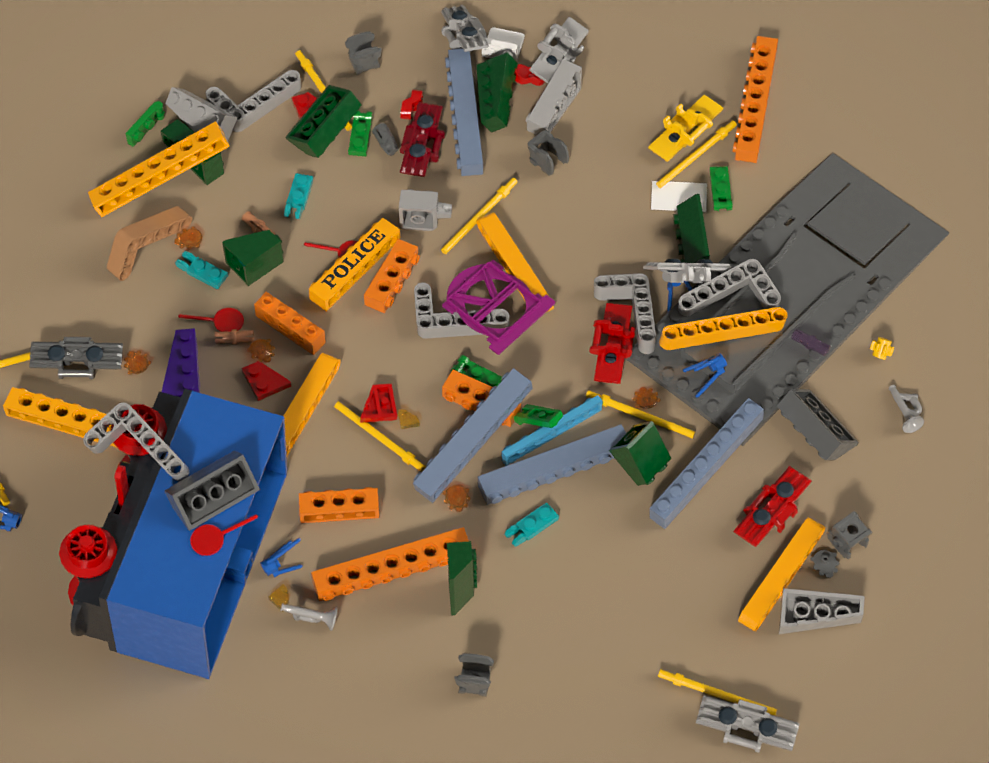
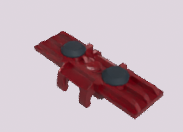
M418 102L412 124L406 125L400 147V153L404 154L400 173L425 177L429 162L436 163L439 161L442 139L445 138V132L437 130L443 106ZM430 139H435L431 152V148H426V143Z

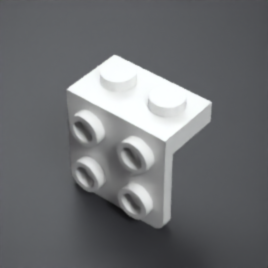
M494 27L491 28L488 38H485L489 47L482 49V56L494 58L508 52L517 62L524 41V34Z

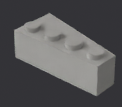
M565 59L561 61L534 109L526 117L527 131L538 135L544 130L549 132L553 130L581 90L582 67Z
M172 87L166 104L194 132L216 121L223 130L227 141L229 140L238 117L181 88Z
M783 588L779 634L861 623L864 612V596Z

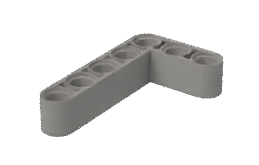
M296 70L287 71L239 105H236L218 87H210L206 90V100L238 117L232 131L241 132L301 90L300 74Z
M749 259L711 279L710 282H706L682 295L679 299L678 311L683 316H691L746 285H749L764 309L779 307L781 296L760 262L756 259ZM754 268L756 272L752 273L749 272L747 269ZM735 276L738 277L740 280L733 281L731 278ZM763 283L766 287L760 288L757 284ZM721 285L724 289L717 290L715 286ZM705 294L707 295V298L702 299L699 297V295ZM772 298V299H774L776 302H775V303H769V302L767 301V299ZM689 303L691 307L686 308L682 304Z
M641 273L601 275L594 279V297L596 299H632L638 349L644 354L654 352L656 332L648 277Z
M422 282L415 286L417 333L421 338L483 335L474 331L466 324H461L464 322L457 312L454 314L450 312L433 314L430 285ZM494 309L480 321L485 323L480 324L489 328L509 327V313L504 309ZM479 310L467 312L473 317Z
M127 403L117 404L83 438L85 446L93 453L98 454L102 453L120 435L128 430L174 480L182 481L189 475V469L186 464ZM129 411V414L122 418L123 412ZM113 424V429L107 432L108 426ZM142 424V428L135 432V427ZM98 438V443L92 446V441ZM155 438V442L148 446V441ZM168 452L167 458L161 460V455ZM181 466V471L174 474V469Z

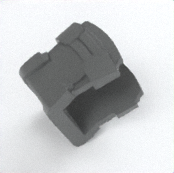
M370 31L353 35L347 38L345 42L346 48H349L348 56L356 75L367 70L380 68L378 58L381 57L382 49L377 46H371L375 35Z
M547 130L542 131L528 142L530 162L534 166L539 165L541 170L549 176L554 174V165L547 151L556 155L563 164L569 162L567 146L562 140L553 137Z
M854 511L836 523L832 530L827 532V536L835 549L844 558L850 559V549L858 543L866 548L869 543L868 536L873 532L864 525L859 515Z
M463 653L459 655L458 659L463 663L462 673L459 676H454L456 684L459 685L458 693L478 694L487 697L488 688L491 684L490 666H493L494 660L491 657L478 654Z

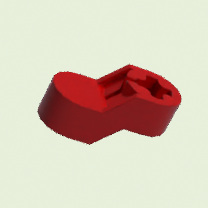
M523 64L517 65V69L514 71L516 76L515 82L521 85L532 83L536 86H542L545 83L544 80L529 71L531 67Z
M412 90L411 97L402 101L401 119L412 120L413 112L416 111L418 102L423 103V90Z

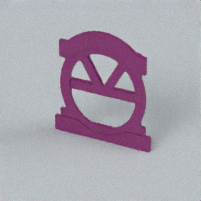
M492 260L486 264L472 266L459 273L451 282L447 291V300L442 304V307L451 314L457 312L467 326L478 333L488 336L487 341L491 343L489 349L500 355L553 307L556 301L548 295L544 297L538 293L534 295L521 280L502 271L504 267ZM492 279L506 281L510 284L497 294ZM484 280L491 299L466 295V293L475 283ZM516 289L522 293L526 302V311L512 326L497 329L489 328L479 323ZM465 303L484 307L471 317L465 308Z

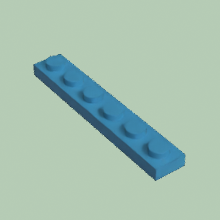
M598 395L594 398H588L577 408H571L553 428L540 426L529 436L525 435L517 443L506 446L502 451V462L505 466H508L602 410V399Z

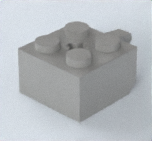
M412 189L401 190L399 202L400 229L433 231L437 228L439 218H451L452 205L438 202V192L415 191Z

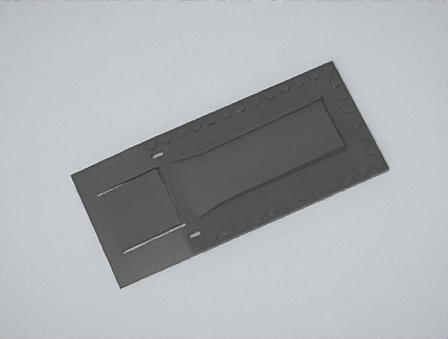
M832 153L719 262V264H730L732 268L749 259H756L760 262L780 293L779 307L785 309L788 315L781 331L674 350H665L660 346L659 340L663 328L666 326L763 310L764 308L749 285H746L691 316L681 315L678 311L677 303L655 325L656 341L654 352L650 354L641 353L638 349V343L633 346L631 357L625 359L719 429L724 426L748 398L764 409L763 420L741 443L744 446L779 410L777 405L791 389H799L949 235V232ZM790 219H793L788 226L785 225ZM907 224H909V226L887 248H885L865 269L859 266L851 259H849L841 252H839L837 249L829 245L827 242L819 238L817 235L809 231L807 228H805V226L808 225L816 232L824 236L826 239H828L836 246H838L846 253H848L856 260L865 265L887 243H889ZM754 268L747 269L749 272H756ZM711 271V279L726 271ZM735 276L731 278L733 281L740 280L738 277ZM874 277L877 278L872 285L868 284ZM703 281V283H697V284L692 288V290L695 289V288H697L698 286H700V285L706 283V282ZM763 283L757 284L760 288L766 287ZM721 285L715 286L717 290L724 289ZM700 294L699 297L706 299L707 295ZM772 298L767 299V301H768L769 303H775V302H776V301H775L774 299H772ZM689 303L682 304L686 308L691 307ZM721 353L727 362V366L724 367L725 372L719 375L696 398L695 395L717 371L712 372L709 366L696 372L694 369L683 372V369Z

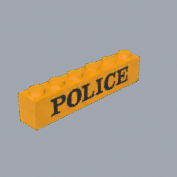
M384 218L379 222H375L366 234H363L354 246L348 248L343 257L338 258L329 270H326L317 282L311 284L309 287L310 300L327 312L394 246L396 241L400 239V229Z

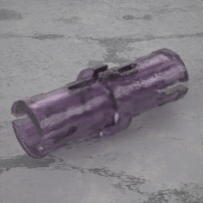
M796 329L792 334L791 340L804 345L808 350L811 349L818 352L824 357L830 350V345L816 339L814 335L810 336L799 329Z

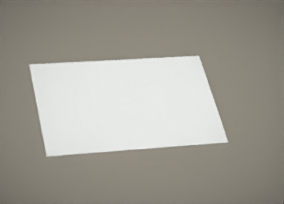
M652 181L651 210L676 211L677 205L695 194H700L702 211L706 212L707 183L668 182L662 188H659L656 185L658 181Z

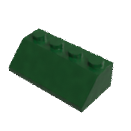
M328 85L285 138L305 154L319 158L330 143L335 140L340 131L346 127L349 120L357 113L362 104L351 90Z
M695 194L677 205L676 213L673 214V224H677L675 237L680 242L678 244V255H682L681 263H696L699 259L709 260L710 258L700 194Z
M471 541L447 543L451 616L456 615L474 596V588H477L476 549H472Z

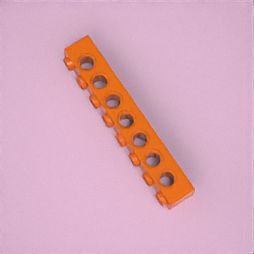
M757 36L756 43H752L751 53H754V56H750L748 67H751V71L747 70L746 81H749V83L744 86L743 95H746V99L742 98L741 109H743V113H739L738 119L741 127L736 129L735 138H738V142L734 141L733 152L736 153L735 160L757 163L777 52L778 39Z
M464 527L313 571L311 572L312 582L318 600L329 601L336 596L349 595L359 589H369L373 585L386 584L396 578H406L413 573L426 572L430 568L437 566L448 565L447 543L466 542L469 540ZM434 553L433 556H427L426 554ZM411 558L415 559V561L409 562L407 560ZM390 564L397 565L395 567H388ZM377 570L376 573H370L369 571ZM353 575L358 576L356 579L350 578ZM333 581H338V582H339L338 584H335V585L331 584V582H333Z

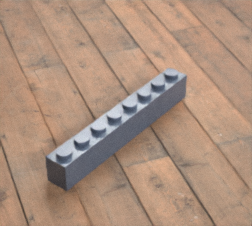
M463 49L448 50V57H445V65L450 70L447 71V82H451V86H448L449 96L453 97V100H450V110L454 111V114H451L452 125H456V129H453L454 140L458 141L455 144V154H459V158H456L457 169H461V176L482 175L483 159L470 51L465 52Z
M514 368L510 373L504 374L501 379L502 382L491 389L489 397L478 404L475 413L465 419L461 429L455 430L452 434V439L447 444L445 443L441 446L439 454L428 461L422 473L419 472L413 480L415 490L433 503L533 389L532 382Z
M748 398L649 508L650 519L666 529L763 420L764 409Z
M621 424L478 476V488L486 505L496 504L507 497H515L521 492L534 490L546 483L551 484L559 478L570 477L576 472L589 470L598 464H606L611 459H614L609 449L626 432Z

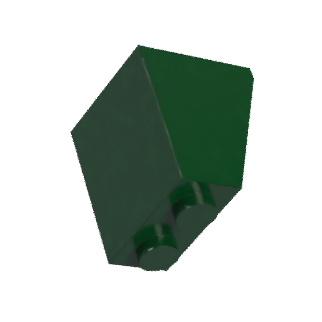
M270 230L231 238L222 242L226 264L247 286H250L284 262V252L281 246L282 240Z
M652 421L633 425L609 449V452L637 486L652 483L655 480L654 476L658 472L660 473L668 466L667 463L672 459Z

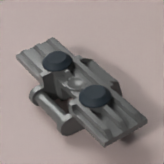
M64 337L63 341L31 342L29 367L58 369L59 379L64 377H89V379H94L95 369L121 370L123 343H94L91 337ZM70 362H84L89 370L65 369V366H69Z

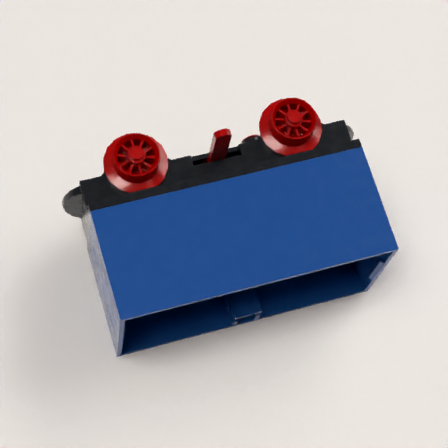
M184 389L181 397L159 391L152 408L144 404H133L130 406L186 464L189 469L188 477L235 450L244 455L260 490L189 531L172 508L164 490L180 481L174 480L132 434L126 430L113 442L120 451L127 455L124 456L117 466L114 476L117 497L103 527L100 528L87 524L78 526L66 535L60 545L59 556L61 564L67 572L74 575L68 588L69 600L73 606L70 622L71 632L76 636L86 635L106 641L110 651L210 679L287 477L284 416ZM129 411L123 412L122 418L126 417ZM142 424L135 427V432L142 428ZM155 438L148 441V446L155 442ZM168 452L161 455V460L167 458ZM176 467L174 474L179 473L182 467ZM258 515L257 519L224 534L223 546L217 553L203 556L193 550L190 539L192 533L198 527L209 524L223 531L247 518Z

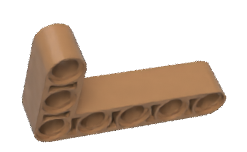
M176 206L120 229L114 238L107 270L120 281L127 279L131 274L138 249L187 229L192 222V217Z

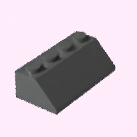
M791 389L777 405L781 410L782 416L794 424V429L806 437V442L814 446L818 451V455L824 460H836L859 444L810 389Z
M234 450L164 490L172 508L190 531L260 489L244 455Z

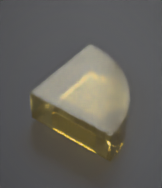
M398 410L401 429L420 426L416 415L407 412V410Z
M284 584L269 596V600L280 610L282 603L285 605L289 603L288 591Z

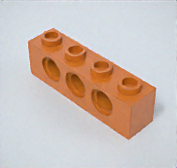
M400 239L396 241L364 294L365 306L385 313L388 307H392L395 295L401 292L404 280L410 277L413 265H417L420 255H418L417 246Z
M265 292L254 304L256 317L312 355H315L326 343L325 331L268 292Z
M452 370L442 386V397L449 402L460 404L467 410L476 411L478 404L481 402L478 399H484L485 401L493 387ZM521 403L501 425L512 426L514 416L521 411Z
M365 487L355 490L347 488L340 491L325 490L323 492L306 491L299 493L301 523L380 518L378 488ZM357 501L363 502L361 504H355V502ZM323 504V506L317 507L316 505Z

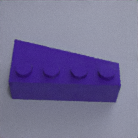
M195 328L175 331L161 392L178 397L182 396L184 389L200 393Z

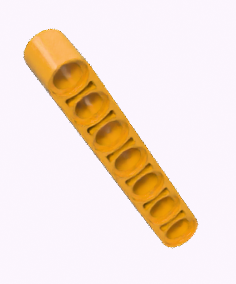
M492 212L477 219L478 229L505 271L521 280L534 295L537 293L542 297L548 295L497 215ZM554 306L551 307L547 312L553 310Z
M775 307L669 325L663 328L659 344L665 350H674L778 332L783 329L788 315L785 309Z
M321 353L285 412L286 456H288L340 367V359Z
M809 517L806 518L743 609L738 619L739 623L755 632L759 629L781 597L783 588L786 589L822 537L825 526Z

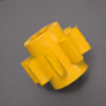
M878 337L877 341L872 340L869 349L873 350V356L885 360L887 356H892L894 347L891 346L892 341Z

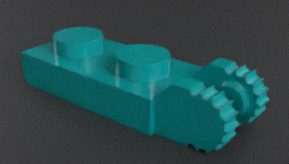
M295 173L286 202L284 217H289L292 208H297L295 219L301 218L312 188L313 176Z
M187 251L182 253V257L191 263L190 266L180 259L175 262L176 266L187 272L188 275L215 289H219L228 277V272L199 257H195Z
M546 502L517 522L516 525L508 528L504 535L510 538L520 532L521 534L512 541V544L516 547L526 540L529 541L559 519V515Z

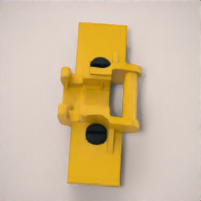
M703 95L686 111L683 110V105L680 103L676 107L677 114L671 120L668 115L663 119L666 131L650 144L648 148L668 162L683 147L687 145L692 146L694 140L707 128H711L713 126L712 120L724 108L706 95ZM695 127H698L690 135H688V133H690L691 130H693Z

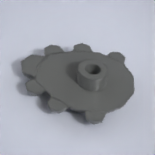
M820 550L811 557L810 560L815 564L813 566L814 570H820L819 575L823 576L825 574L826 577L831 578L834 576L833 572H838V569L835 567L839 566L840 563L836 561L835 557L837 554L835 552Z

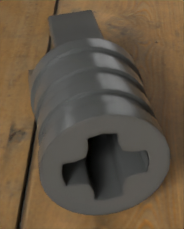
M381 123L373 128L372 133L387 155L393 156L399 148L387 124Z

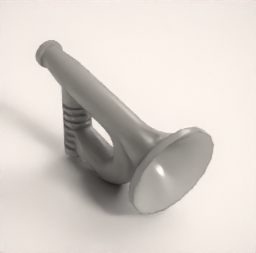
M891 385L888 389L891 391L905 418V423L902 426L905 433H912L919 430L924 424V419L919 416L922 412V406L918 401V394L899 393L896 386ZM904 401H910L914 410L909 409Z
M282 603L280 610L292 613L296 621L302 620L312 623L323 621L327 624L330 631L333 630L337 616V607L327 612H320Z

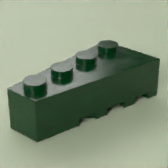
M508 52L476 64L481 123L491 133L508 126L511 107L509 101L513 96L511 89L512 83H515L516 76L514 71L518 65Z
M178 119L160 131L162 142L167 147L195 133ZM221 152L190 168L206 185H209L224 174Z

